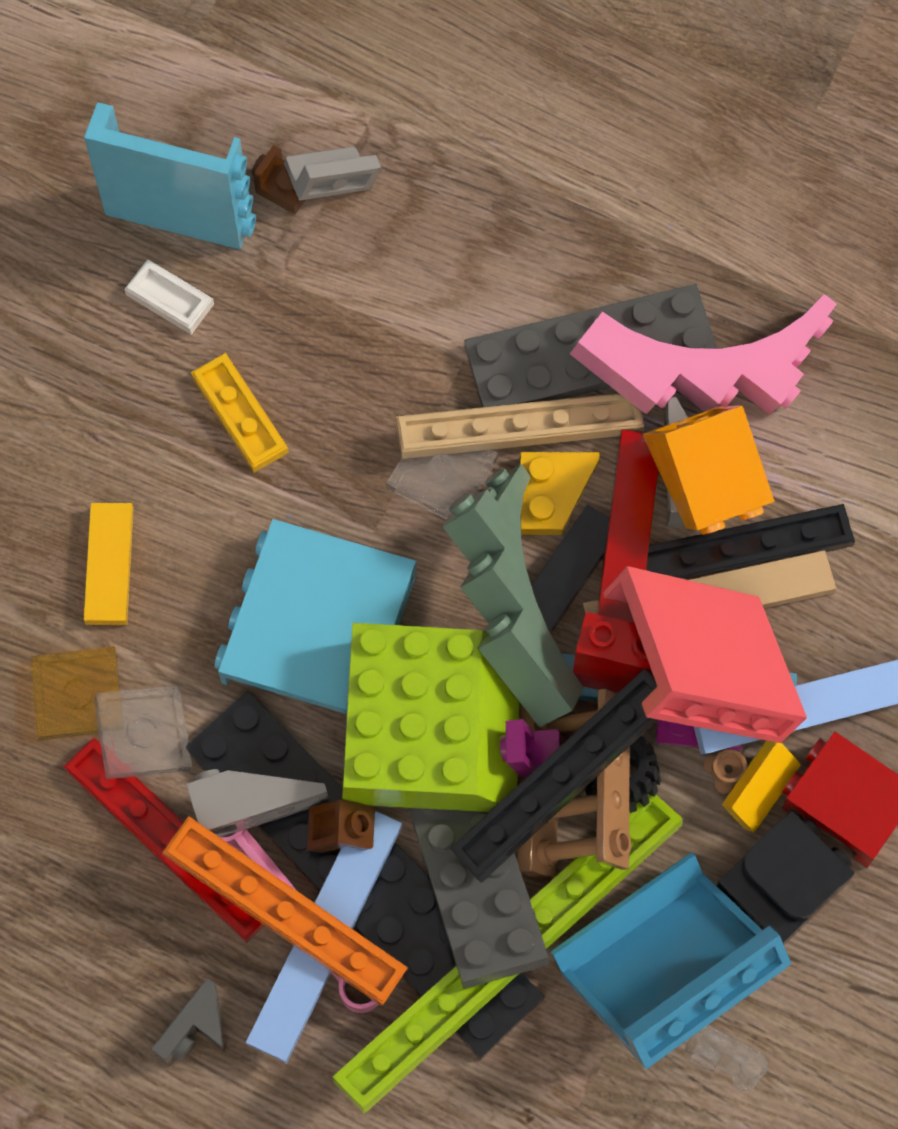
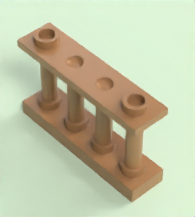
M607 689L598 690V710L561 716L541 727L536 724L521 704L520 719H523L533 731L557 729L560 734L574 732L580 729L617 693ZM630 746L597 776V794L573 798L518 849L517 862L521 874L542 881L552 880L557 876L558 860L596 855V861L620 870L629 869V852L631 850V838L629 835ZM519 776V784H520L527 776H523V777H520V776ZM597 812V837L557 843L558 819L560 817Z

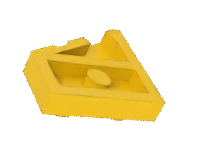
M600 452L520 453V464L531 476L523 495L521 535L563 534L593 471L599 465Z

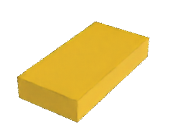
M766 740L722 803V806L745 830L755 833L801 764L782 743Z

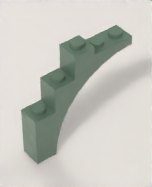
M520 464L508 472L505 468H502L493 473L485 481L486 489L474 497L467 493L457 499L449 508L452 513L443 525V528L470 562L467 567L469 573L460 588L488 623L485 628L487 634L478 649L536 724L541 727L573 711L584 687L565 661L547 628L526 570L521 542L520 515L523 495L531 476Z

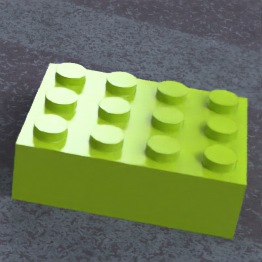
M352 623L342 800L369 806L490 812L517 787L518 774L507 762L502 760L500 738L506 735V721L519 720L520 702L478 649L487 632L469 629Z

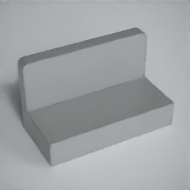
M355 147L287 156L284 161L285 168L299 201L370 190L381 170L376 155L360 157Z

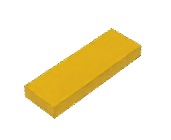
M226 353L191 372L192 379L254 473L289 453L287 445Z
M91 503L84 607L85 625H127L134 513L132 503Z

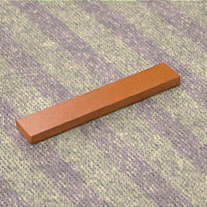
M188 816L163 851L162 855L380 1006L385 1003L408 968L190 816Z

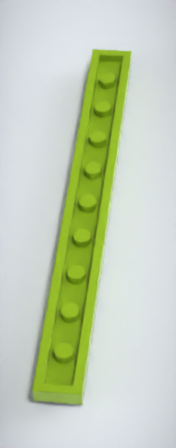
M648 794L650 801L648 805L643 807L638 802L636 804L637 811L632 813L629 811V835L631 838L629 869L620 870L597 862L596 855L578 857L530 899L546 949L682 827L683 818L659 796L653 797ZM455 966L332 1076L334 1084L365 1114L518 974L463 989L457 967Z

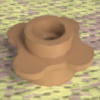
M726 749L716 756L709 755L706 757L703 766L705 771L711 773L716 782L715 790L720 794H729L732 787L736 785L747 769V761L743 756V751L738 752ZM730 766L733 772L726 773L725 767Z

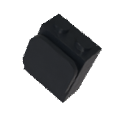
M793 811L775 824L717 883V887L762 930L768 926L774 929L780 935L783 945L850 882L855 874L850 869L852 864L848 857L836 847L830 849L819 838L820 831L814 823L805 816L799 818Z

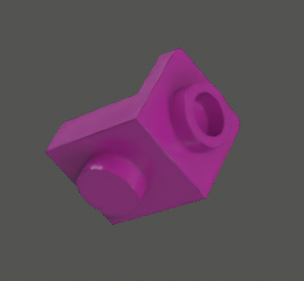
M523 719L506 721V735L500 738L502 760L507 762L520 777L529 776L561 746V734L557 729L533 731Z

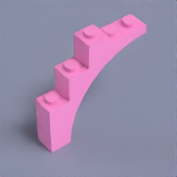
M824 294L801 318L780 332L750 344L723 349L687 348L659 342L628 329L602 312L570 352V355L646 415L655 405L662 409L676 391L680 392L702 411H707L718 405L727 406L739 391L770 415L779 406L786 409L801 391L795 385L804 375L797 367L811 351L805 345L812 336L819 339L829 328L833 320L828 315L837 304Z

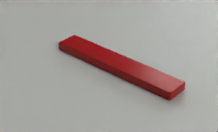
M622 429L619 439L596 614L635 623L628 603L604 598L603 592L627 566L646 570L658 468L645 442L644 433Z
M93 737L63 766L64 770L244 942L248 943L263 928L264 925L162 855L184 822L97 739Z

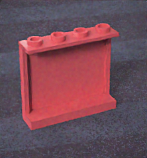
M629 566L603 592L604 598L628 603L657 687L641 703L647 718L782 743L807 718L758 596Z

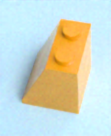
M743 405L718 406L643 434L686 529L700 530L702 535L709 534L725 528L724 520L739 516L740 520L756 517L764 513L762 506L775 502Z

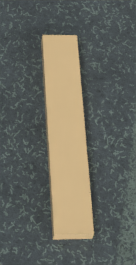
M619 393L396 416V429L401 459L616 437L621 435L622 429L643 433L645 427L641 410Z
M825 550L689 580L758 596L764 609L834 594L836 591V585ZM598 600L583 603L584 616L587 612L597 613Z

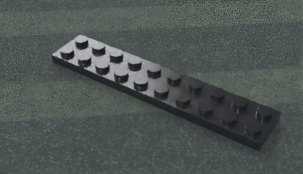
M249 691L242 695L185 746L186 752L204 771L218 769L221 773L230 770L324 783L329 802L342 800L343 788ZM309 809L258 825V828L299 871L321 891L341 848L323 853L307 850ZM394 843L354 928L364 938L408 967L402 978L422 997L448 974L456 964L429 877ZM520 973L454 1033L482 1060L544 1000L545 996Z

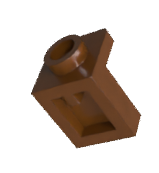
M273 145L267 155H260L253 166L252 175L255 192L296 214L305 200H298L285 168V160L282 159L281 149Z
M341 799L309 807L307 850L323 853L344 847L361 850L372 849L374 843V807Z

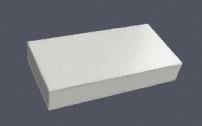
M148 259L124 289L126 296L192 335L214 305L213 298Z

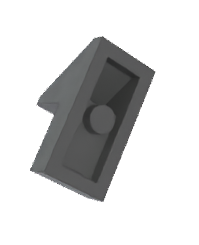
M208 978L151 1049L155 1056L169 1067L175 1059L181 1062L188 1056L197 1042L193 1038L197 1032L225 1052L219 993L215 983Z

